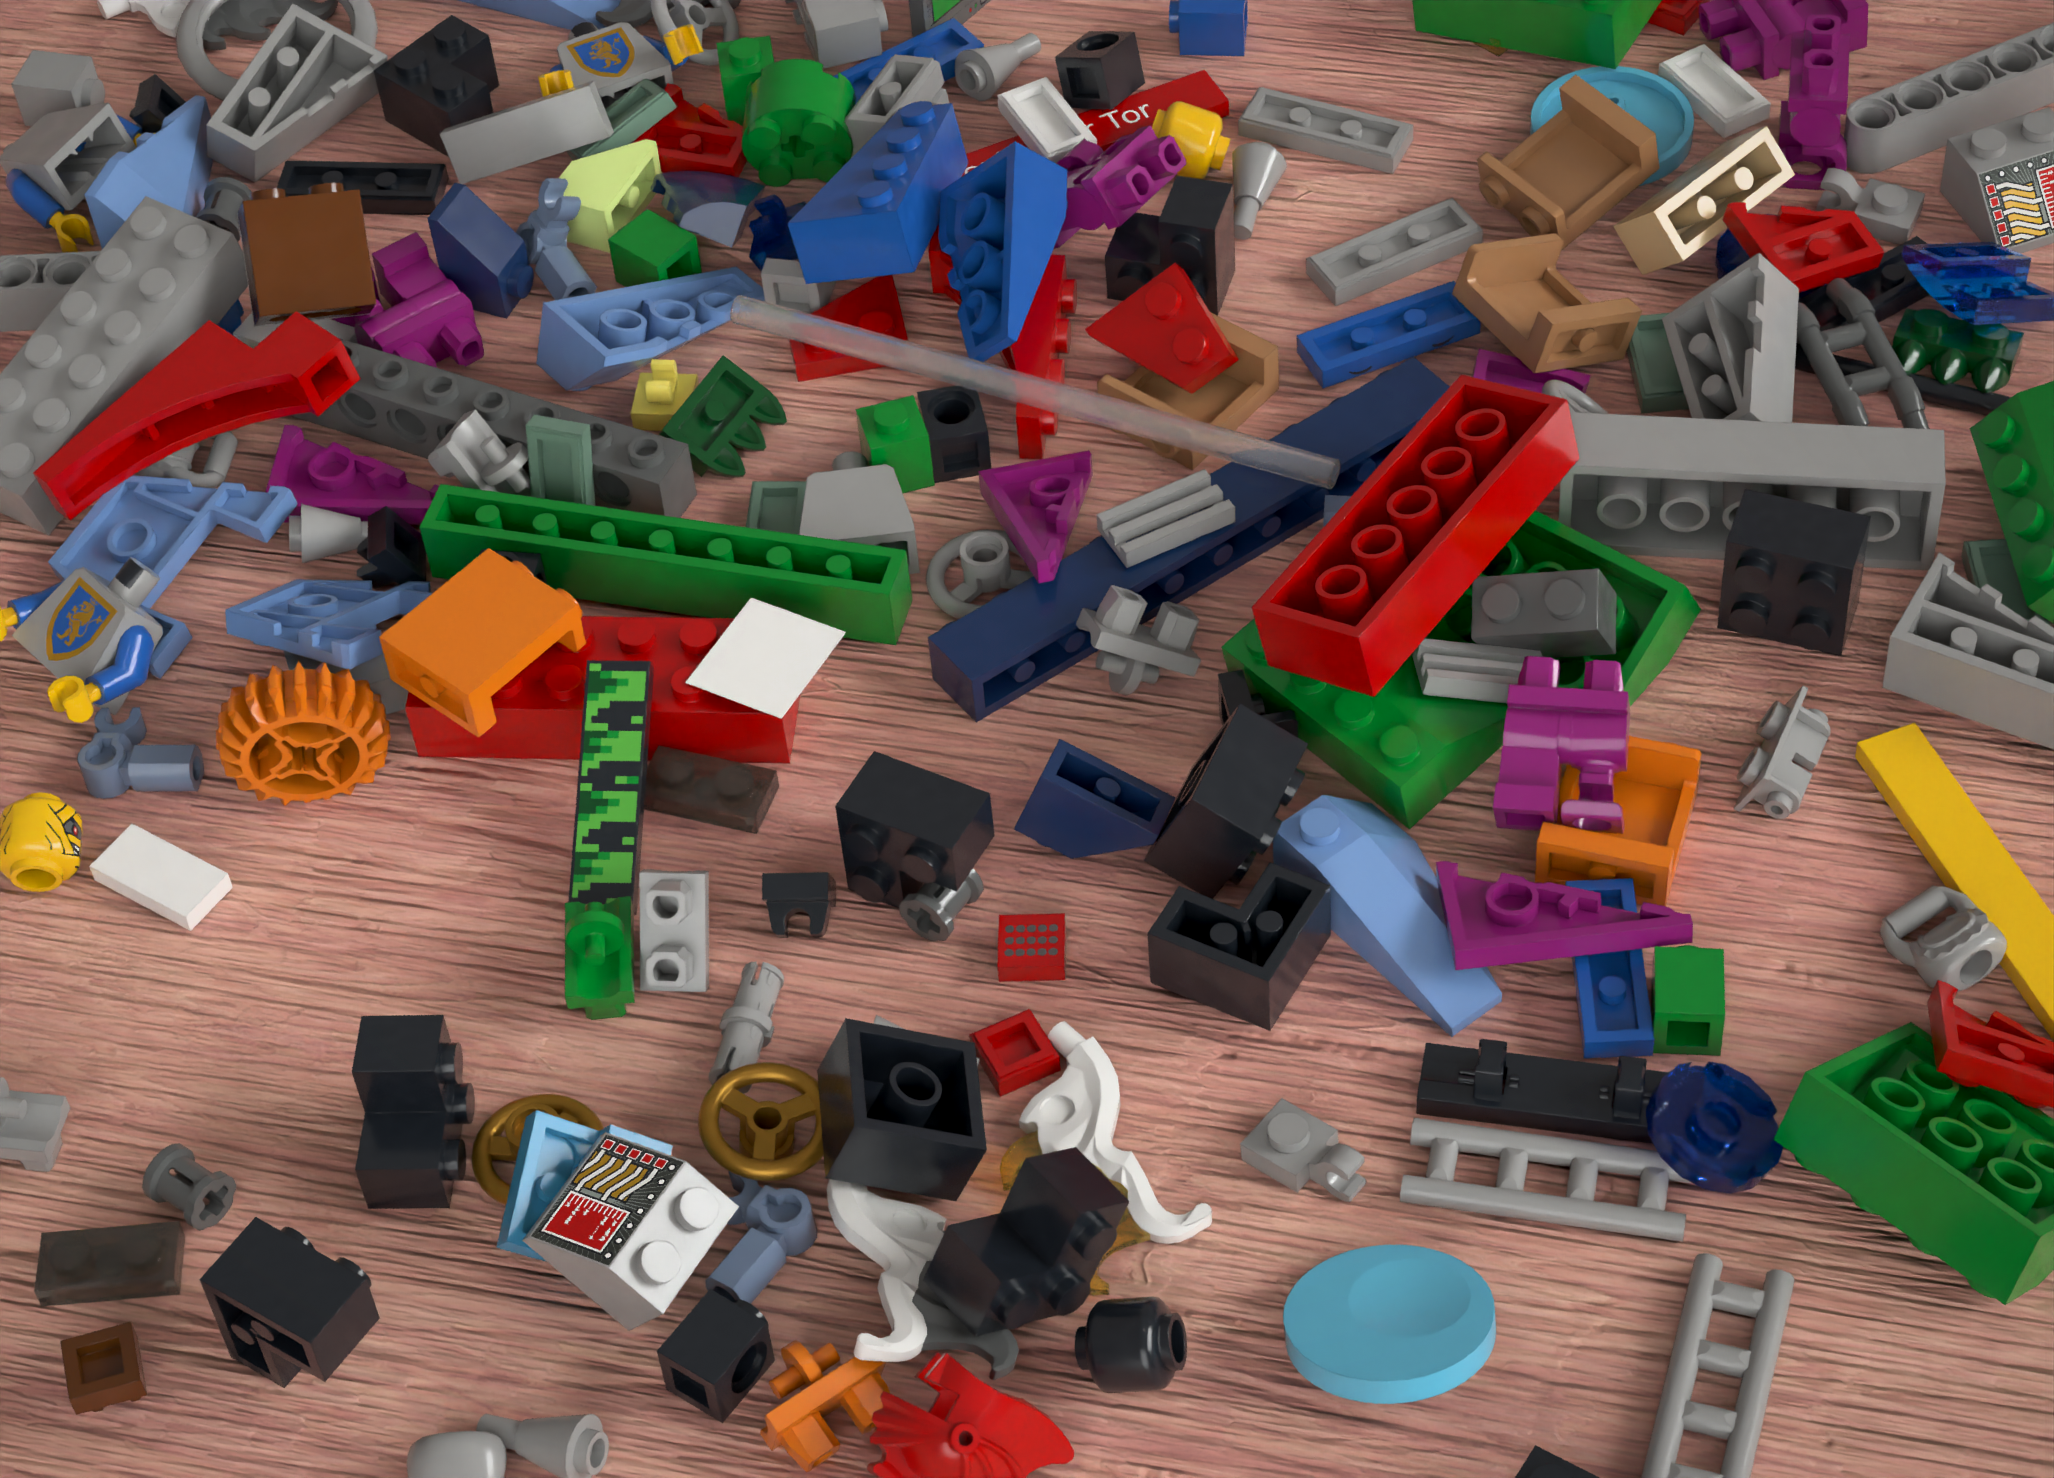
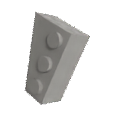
M292 3L206 124L207 157L245 178L257 182L377 95L379 91L374 70L387 61L388 55Z
M1760 253L1662 318L1692 418L1792 423L1799 288Z
M1939 552L1890 636L1882 688L2054 750V628L2037 616L2032 617L2028 621L2002 604L2003 594L1990 585L1985 584L1982 588L1973 585L1954 572L1955 562Z

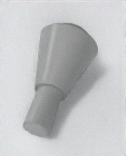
M1028 33L1010 44L1005 43L961 51L955 60V77L959 87L967 95L978 101L990 99L1021 62L1040 52L1041 43L1039 38L1033 33Z
M1265 142L1246 143L1238 146L1232 153L1234 203L1236 205L1234 211V237L1237 239L1245 240L1251 237L1257 212L1261 210L1287 168L1284 156L1273 146Z
M301 504V516H289L290 552L302 553V563L356 550L358 545L368 537V521H361V518L305 504Z
M484 1414L476 1428V1431L496 1434L502 1439L505 1448L515 1450L518 1455L559 1478H592L593 1475L598 1474L602 1470L609 1451L608 1437L603 1432L600 1419L594 1414L532 1418L523 1421Z

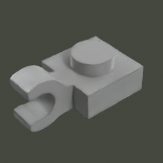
M1828 168L1820 188L1829 191L1823 192L1816 210L1854 211L1874 238L1901 245L1908 241L1923 208L1925 193L1872 178L1869 179L1864 189L1857 184L1855 178L1848 172L1837 168Z
M1283 1098L1240 1143L1242 1161L1297 1193L1311 1179L1326 1188L1340 1200L1350 1202L1366 1184V1179L1355 1173L1365 1162L1364 1157L1352 1147L1339 1143L1338 1130Z

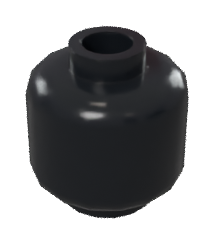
M1151 1296L1099 1301L1089 1312L1086 1326L1079 1327L1076 1331L1075 1355L1077 1363L1082 1370L1090 1371L1094 1383L1105 1393L1164 1389L1170 1384L1175 1371L1182 1370L1186 1363L1187 1337L1183 1320L1178 1313H1171L1168 1306L1159 1297Z

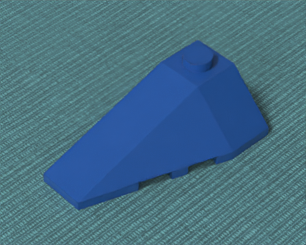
M1016 141L940 192L938 239L941 251L951 256L953 268L947 275L950 287L960 292L962 303L957 315L969 361L977 365L1017 342L1066 218L1068 205L1067 169Z

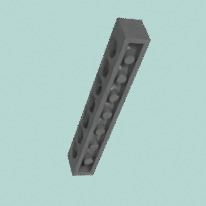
M344 339L340 340L361 379L319 417L311 412L289 415L428 459L429 454L449 433L463 414L475 409L506 448L520 442L527 449L526 424L533 415L590 425L595 506L681 518L697 496L689 447L686 443ZM527 460L522 468L529 475V463Z

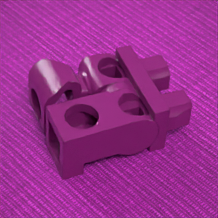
M1712 0L1699 5V26L1708 41L1724 36L1720 38V55L1722 60L1735 72L1754 66L1762 79L1767 80L1779 76V68L1790 69L1792 32L1804 33L1806 16L1810 14L1840 17V34L1850 35L1849 52L1867 47L1868 3L1866 0Z
M1810 14L1806 16L1804 33L1792 32L1788 101L1781 100L1778 146L1790 166L1797 162L1807 161L1818 165L1821 170L1813 175H1803L1793 171L1795 175L1783 184L1786 188L1825 190L1820 187L1828 168H1837L1844 171L1847 168V142L1840 134V116L1846 115L1848 102L1850 35L1840 34L1841 18L1838 16Z
M1148 125L1137 129L1133 134L1120 137L1105 151L1097 144L1089 142L1084 138L1056 164L1067 169L1068 205L1066 218L1054 249L1060 248L1081 228L1087 231L1096 230L1104 223L1108 230L1120 227L1177 175V172L1186 165V159L1174 137L1168 135L1157 138L1152 127Z
M417 232L372 253L380 294L392 307L383 310L374 271L371 267L377 304L370 314L332 318L336 322L354 327L357 343L436 368V363L449 356L458 365L466 367L483 358L485 354L482 337L476 327L472 302L463 292H460L451 279L446 278L430 258L427 244Z
M1526 656L1519 674L1518 684H1509L1508 707L1504 724L1498 783L1496 782L1493 801V812L1497 828L1540 831L1543 822L1557 824L1562 765H1571L1572 768L1580 771V795L1578 800L1570 799L1563 802L1561 807L1562 825L1592 832L1623 834V809L1613 800L1614 774L1617 772H1627L1630 725L1629 694L1627 691H1624L1620 663L1606 660L1586 662L1583 689L1559 687V660L1551 657Z

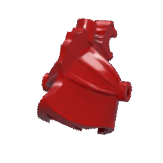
M936 1352L914 1376L938 1392L928 1412L886 1391L882 1392L880 1399L883 1406L881 1409L873 1412L871 1420L876 1426V1431L870 1436V1442L874 1445H879L882 1457L879 1461L868 1464L867 1470L878 1478H1026L1029 1473L1039 1467L1050 1464L1069 1463L1074 1458V1450L1067 1437L1047 1414L1023 1398L1002 1393L982 1382L948 1353L941 1355Z

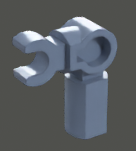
M546 178L539 189L538 209L531 212L527 222L520 224L516 231L525 242L529 264H536L534 271L555 300L595 293L597 286L573 252L567 248V235L570 231L567 223L577 216L581 200L579 197L563 196L568 185L566 179Z
M133 707L129 718L125 722L115 725L109 708H101L96 713L94 723L97 733L94 734L91 742L81 748L77 757L86 788L92 796L102 799L113 798L123 794L130 786L137 792L199 790L204 775V763L198 746L138 745L145 738L147 732L140 707Z
M728 1171L733 1189L740 1194L729 1197L739 1207L727 1224L737 1225L746 1223L749 1230L705 1280L706 1288L708 1291L711 1289L732 1302L741 1299L751 1304L786 1263V1256L803 1253L814 1244L817 1238V1226L810 1201L801 1190L794 1188L776 1189L769 1185L760 1187L757 1180L744 1178Z

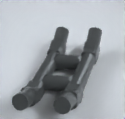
M1836 278L1828 284L1826 294L1839 307V312L1846 318L1848 324L1824 331L1819 330L1820 325L1810 309L1805 304L1798 302L1796 343L1800 344L1832 404V411L1839 425L1868 426L1870 423L1859 396L1887 389V395L1893 404L1898 420H1901L1903 428L1930 429L1924 413L1925 406L1913 378L1908 377L1875 317V310L1872 304L1859 289L1853 288L1842 278ZM1863 345L1875 368L1844 376L1832 353Z

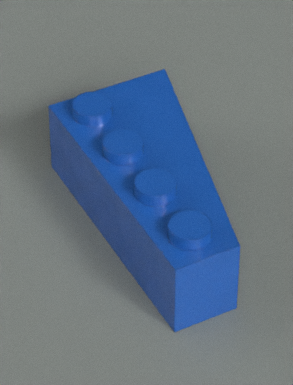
M918 101L899 109L787 223L806 284L915 272L939 224L940 192L961 178L968 165L967 155L952 103L932 105L929 101Z

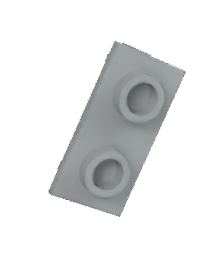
M1804 685L1785 705L1779 701L1774 702L1763 717L1757 729V734L1764 738L1760 748L1757 746L1751 751L1737 775V780L1744 784L1734 807L1738 812L1752 798L1763 804L1765 812L1776 819H1785L1789 814L1795 813L1799 809L1812 773L1793 763L1792 760L1811 771L1817 765L1831 733L1826 714L1817 709H1806L1801 706L1809 689Z

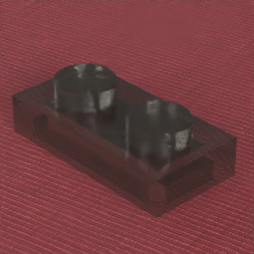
M659 745L647 767L644 810L757 834L779 789L777 770Z
M179 1221L41 1233L34 1292L41 1307L180 1295L186 1236Z

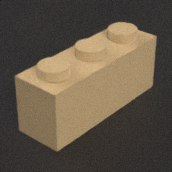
M1764 126L1725 141L1613 227L1641 274L1645 275L1684 261L1726 229L1727 226L1722 219L1728 204L1744 202L1748 212L1792 178L1795 173L1768 127Z

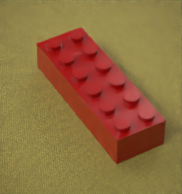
M1461 374L1251 607L1268 666L1375 697L1580 459L1568 400Z
M582 616L581 622L586 644L577 652H574L557 641L493 694L491 700L497 723L479 738L410 692H408L405 710L418 757L579 760L587 660L650 661L654 667L648 761L790 764L800 695L783 718L780 719L685 683L735 618Z

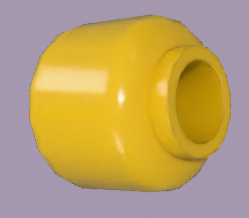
M1182 101L1172 103L1167 111L1158 109L1152 126L1157 138L1168 135L1174 137L1186 159V165L1177 172L1178 174L1175 177L1183 176L1204 179L1209 167L1221 170L1231 139L1220 135L1223 127L1220 115Z

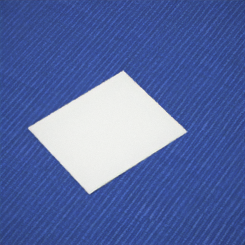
M750 598L685 683L782 719L846 632Z

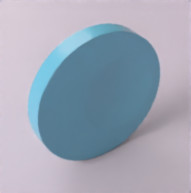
M1599 66L1571 72L1549 84L1539 94L1533 104L1530 135L1562 110L1559 88L1576 74L1656 133L1660 169L1639 186L1657 181L1673 172L1683 163L1691 149L1694 128V114L1691 104L1675 85L1658 75L1644 70L1617 66L1616 69Z
M1412 1245L1363 1247L1338 1254L1323 1261L1297 1281L1286 1299L1283 1311L1286 1349L1292 1364L1298 1372L1312 1384L1328 1393L1364 1403H1407L1445 1393L1467 1381L1485 1364L1496 1340L1494 1299L1490 1288L1480 1274L1463 1261L1451 1255L1430 1248Z

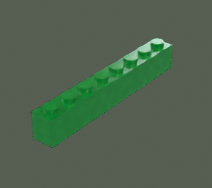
M445 484L439 485L420 525L432 577L451 579L478 557L481 549L486 550L490 548L491 550L540 553L547 585L555 590L558 588L564 589L574 598L707 618H735L749 599L754 598L846 632L843 638L897 645L913 601L907 552L903 549Z

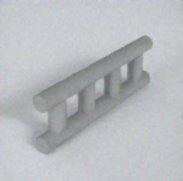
M1413 1119L1410 1145L1430 1147L1431 1149L1426 1177L1403 1175L1400 1202L1683 1242L1686 1214L1665 1211L1669 1181L1691 1182L1694 1156L1428 1119ZM1458 1151L1500 1157L1496 1186L1490 1187L1454 1182ZM1528 1161L1570 1167L1566 1197L1523 1191ZM1598 1171L1640 1176L1637 1207L1594 1201Z
M1702 1253L1695 1257L1641 1478L1751 1477L1795 1282L1794 1277L1790 1273L1778 1269L1768 1271L1763 1290L1719 1281L1723 1262L1717 1256ZM1713 1308L1756 1318L1749 1350L1705 1340ZM1698 1368L1742 1378L1735 1411L1691 1401ZM1683 1430L1728 1440L1720 1474L1676 1463Z

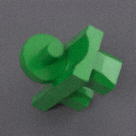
M631 896L618 897L606 904L600 902H590L588 904L580 902L565 903V1000L568 1009L584 1008L588 1019L597 1020L622 1017L626 1014V1003H635L634 911Z

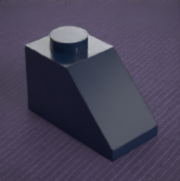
M455 182L427 218L439 269L447 279H451L456 284L461 293L463 292L470 299L473 310L507 319L518 302L527 297L533 285L534 272L529 265L525 242L466 185Z
M1059 739L1014 830L1071 859L1154 845L1176 797Z

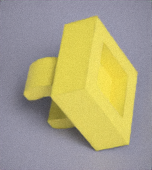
M652 359V373H640L630 414L633 428L661 431L696 389L699 381L697 374H678L675 360Z

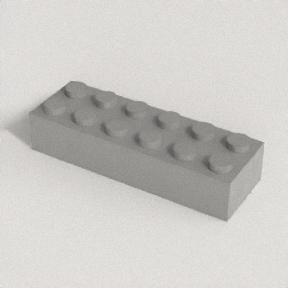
M145 196L0 374V513L48 536L51 534L64 516L56 511L33 472L208 320L216 325L220 322L248 287L243 250L233 233Z
M1570 412L1580 459L1561 479L1558 522L1624 555L1724 560L1729 532L1744 491L1748 489L1871 516L1864 567L1929 570L1933 564L1946 485L1944 430Z

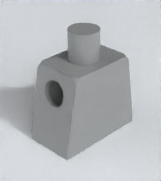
M844 452L833 460V471L816 472L807 478L799 535L903 549L907 552L909 574L920 573L914 523L893 467L886 464L868 466L867 458L861 453Z

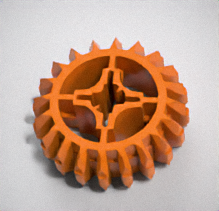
M298 660L293 670L283 671L277 666L272 665L267 677L249 674L245 687H232L228 702L221 704V712L218 715L216 749L220 752L225 776L233 777L237 782L239 790H254L258 801H264L272 796L277 797L284 806L291 800L307 803L317 799H331L333 795L338 793L351 795L356 783H373L377 769L385 767L388 741L391 739L389 720H386V709L382 703L381 695L373 693L368 680L355 681L349 669L331 673L325 662L316 669H304Z

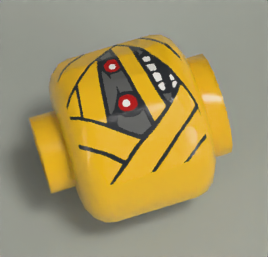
M44 792L29 794L24 799L17 800L6 806L0 814V871L15 886L23 890L45 892L59 887L62 881L73 877L80 866L83 833L81 816L72 806L62 802L57 796Z

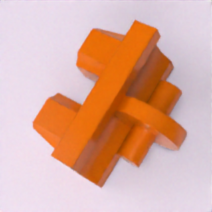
M797 1340L792 1341L781 1348V1355L787 1370L771 1379L769 1385L778 1399H782L797 1388H800L801 1392L765 1415L764 1419L767 1426L761 1429L760 1435L771 1451L783 1445L787 1453L806 1472L811 1471L833 1456L841 1445L823 1417L843 1406L862 1435L876 1428L871 1420L873 1412L881 1409L883 1406L880 1399L882 1392L890 1393L887 1384L881 1377L886 1362L866 1361L853 1357L826 1376H823L822 1372L840 1361V1356L831 1343H827L810 1354Z

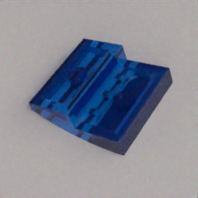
M1994 242L1904 245L1902 258L1920 285L1944 308L1970 324L2054 321V292L2027 281L2032 258Z

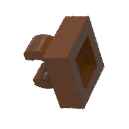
M131 1322L60 1341L69 1401L76 1415L89 1411H102L103 1407L128 1400L131 1402L138 1401L142 1396L147 1395L138 1336Z

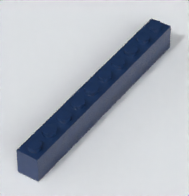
M1415 357L1406 360L1391 370L1380 373L1367 384L1344 397L1335 399L1329 406L1297 424L1288 426L1282 433L1251 451L1240 454L1232 462L1209 474L1211 476V486L1217 484L1223 491V501L1229 499L1235 506L1234 523L1126 568L1102 535L1096 537L1085 547L1061 560L1054 581L1038 583L1033 576L1009 591L996 595L988 603L957 621L944 625L938 632L929 636L928 643L933 680L977 723L1099 650L1092 646L1090 632L1079 629L1076 623L1082 608L1097 612L1111 585L1125 588L1141 595L1148 604L1139 624L1142 625L1157 616L1163 602L1180 603L1324 518L1325 495L1352 496L1450 386ZM1208 507L1203 508V509H1201V510H1199V511H1196V512H1194V513H1192V514H1189V515H1187V516H1185V517H1182V518L1178 519V521L1181 520V519H1183V518H1186V517H1188V516H1190V515H1193V514H1195V513H1197V512H1200V511H1202V510H1204V509H1207ZM1155 529L1152 530V531H1149V532H1147V533H1145V534H1142V535H1140V536H1137V537H1135V538H1133V539H1130V540L1126 541V543L1129 542V541H1131V540H1134V539H1136V538H1138V537H1141V536H1143V535H1146V534H1148V533H1150V532H1153V531H1155Z

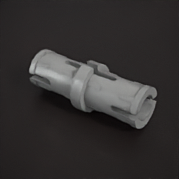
M750 962L744 966L733 1007L723 1013L720 1022L723 1038L714 1066L709 1072V1081L712 1085L723 1075L738 1067L757 1063L762 1047H766L771 1042L774 1033L771 1017L779 991L784 984V975L777 967L763 962L759 978L756 980L757 962ZM752 1084L738 1091L743 1094L747 1093L751 1089Z

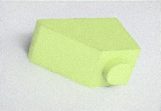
M645 139L571 161L559 177L566 179L568 182L563 196L579 197L581 205L577 216L567 223L570 228L567 242L610 253L608 239L640 215L656 195L655 192L651 191L654 177L662 173L656 141Z

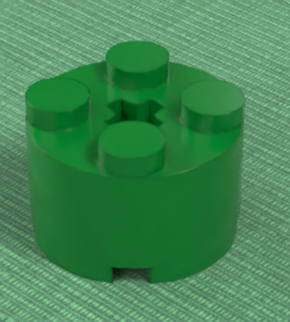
M787 59L769 64L761 69L760 78L753 84L752 80L746 88L742 150L751 166L759 171L758 177L764 184L772 187H782L787 185L791 179L815 178L828 182L851 159L853 143L844 120L856 104V95L849 80L839 72L838 79L823 72V64L807 59Z

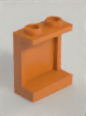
M490 548L486 549L379 636L390 679L478 738L497 723L491 700L493 694L557 641L574 652H577L586 644L581 622L582 610L575 598L564 589L558 588L555 590L537 579L521 562H510Z
M1629 736L1627 772H1617L1614 774L1613 800L1623 809V834L1592 832L1562 825L1561 807L1563 802L1570 799L1578 800L1580 795V771L1572 768L1571 765H1566L1560 785L1557 824L1543 822L1537 839L1535 883L1551 882L1565 885L1566 881L1633 878L1636 904L1642 905L1643 902L1666 906L1698 792L1701 752L1698 749L1680 746L1671 742H1659Z

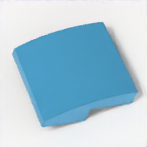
M538 1110L526 1116L496 1248L546 1261L522 1240L603 1133L615 1135L671 1155L673 1145L611 1124L598 1131Z

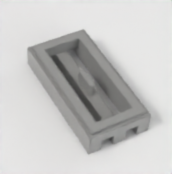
M1203 469L1096 514L1097 530L1126 568L1234 523L1235 506L1229 499L1223 501V491L1217 484L1211 486V476ZM1208 507L1207 509H1204V510H1202V511H1200V512H1197V513H1195V514H1193V515H1190V516H1188V517H1186V518H1183V519H1181V520L1178 521V519H1180V518H1182V517H1185V516H1187V515H1189V514H1192V513H1194V512H1196V511H1199V510H1201V509H1203V508ZM1155 529V531H1153V532H1150V533H1148V534H1146V535H1143V536H1141V537H1138V538H1136V539H1134V540H1131V541H1129V542L1126 543V541H1128V540H1130V539H1133V538H1135V537H1137V536H1140V535H1142V534H1145V533H1147V532L1152 531V530Z
M1426 638L1412 654L1424 695L1507 703L1509 684H1518L1524 658L1526 656L1542 657L1541 651Z

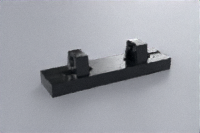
M1480 1039L1479 1049L1426 1043L1417 1093L1416 1114L1694 1149L1702 1076L1646 1070L1647 1059L1619 1056L1618 1066L1507 1053V1042ZM1503 1080H1506L1504 1094H1502Z

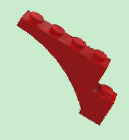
M938 224L930 240L928 250L933 293L946 294L960 306L962 303L960 292L950 287L947 274L952 270L953 264L951 256L941 251L938 239ZM1065 255L1050 256L1017 342L999 352L1010 373L1017 395L1016 426L1019 459H1043L1046 437L1056 436L1058 401L1052 399L1053 394H1063L1065 363L1064 359H1059L1060 353L1069 354L1071 321L1065 318L1066 313L1075 314L1077 306V280L1067 279Z
M297 311L254 348H251L208 320L36 469L33 474L56 511L71 521L103 494L137 472L176 451L202 440L252 423L293 414L311 412L319 417L361 378L342 341Z

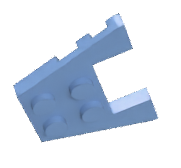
M133 475L100 497L48 563L61 581L65 580L75 569L84 567L111 582L128 558L133 557L160 577V580L140 606L162 625L163 635L153 651L149 672L161 679L193 637L185 623L150 609L216 525L221 524L268 543L298 503L291 489L284 486H270L269 492L247 491L243 483L222 482L218 488L193 487L189 479Z
M296 579L226 609L227 634L253 641L256 645L270 646L337 667L352 669L382 654V646L379 639L381 630L376 629V624L398 614H408L432 594L430 582L408 581L383 592L372 590V581Z

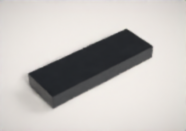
M287 160L277 188L285 189L286 197L308 195V188L314 185L342 183L344 191L360 190L363 214L430 215L443 199L449 178L445 164Z

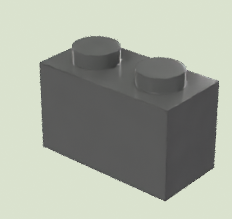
M1599 568L1477 577L1472 587L1471 638L1476 644L1541 651L1542 657L1551 658L1616 654L1617 593Z

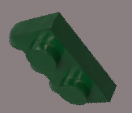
M1906 308L1894 335L1892 348L1907 375L1919 372L1927 364H1930L1933 376L1941 384L1954 383L1964 378L1967 373H1971V379L1977 389L1982 393H1990L2003 388L2009 382L2020 354L2024 333L2008 330L2004 325L1997 322L1982 321L1974 323L1950 318L1945 313L1935 309H1921L1917 311Z
M723 355L664 426L659 435L688 444L692 469L699 476L702 477L708 470L721 476L743 477L746 473L744 464L733 447L749 451H764L766 448L765 439L755 422L768 425H784L787 419L778 399L767 388Z

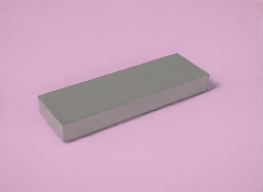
M591 81L445 128L440 133V136L459 183L465 184L609 138L614 131L595 82Z
M1259 87L1238 120V135L1393 174L1413 141V124Z
M1452 197L1306 258V274L1335 306H1338L1466 252L1471 245L1482 243L1483 229Z

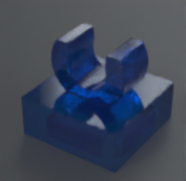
M775 194L755 201L754 206L762 216L750 221L749 224L754 235L749 258L760 271H762L766 258L798 259L787 223L807 204L805 201L786 208L782 200Z

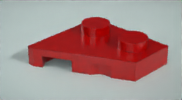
M667 83L664 90L669 94L677 107L639 136L634 143L645 139L656 141L661 171L663 173L703 171L739 177L747 163L742 150L743 126L735 121L723 119L719 111L706 103L695 107L683 99L682 88L675 84Z
M1733 202L1727 205L1722 219L1750 258L1760 253L1799 288V293L1828 284L1836 278L1844 279L1878 268L1885 252L1854 211L1835 209L1811 211L1804 207L1781 205L1778 215L1747 213L1746 203Z
M1176 263L1172 264L1085 329L1088 335L1097 342L1124 355L1147 370L1158 374L1190 394L1199 390L1239 360L1185 270Z
M893 275L878 276L787 326L798 382L912 362L910 344Z
M1937 980L1927 1001L1936 1070L1964 1086L1978 1087L1982 1085L2010 1094L2019 1102L2033 1108H2044L2046 1106L2054 1108V1043L2044 1037L2032 1034L2022 1027L2021 1024L1998 1011L1991 1014L1988 1023L1953 1004L1958 991L1957 988Z

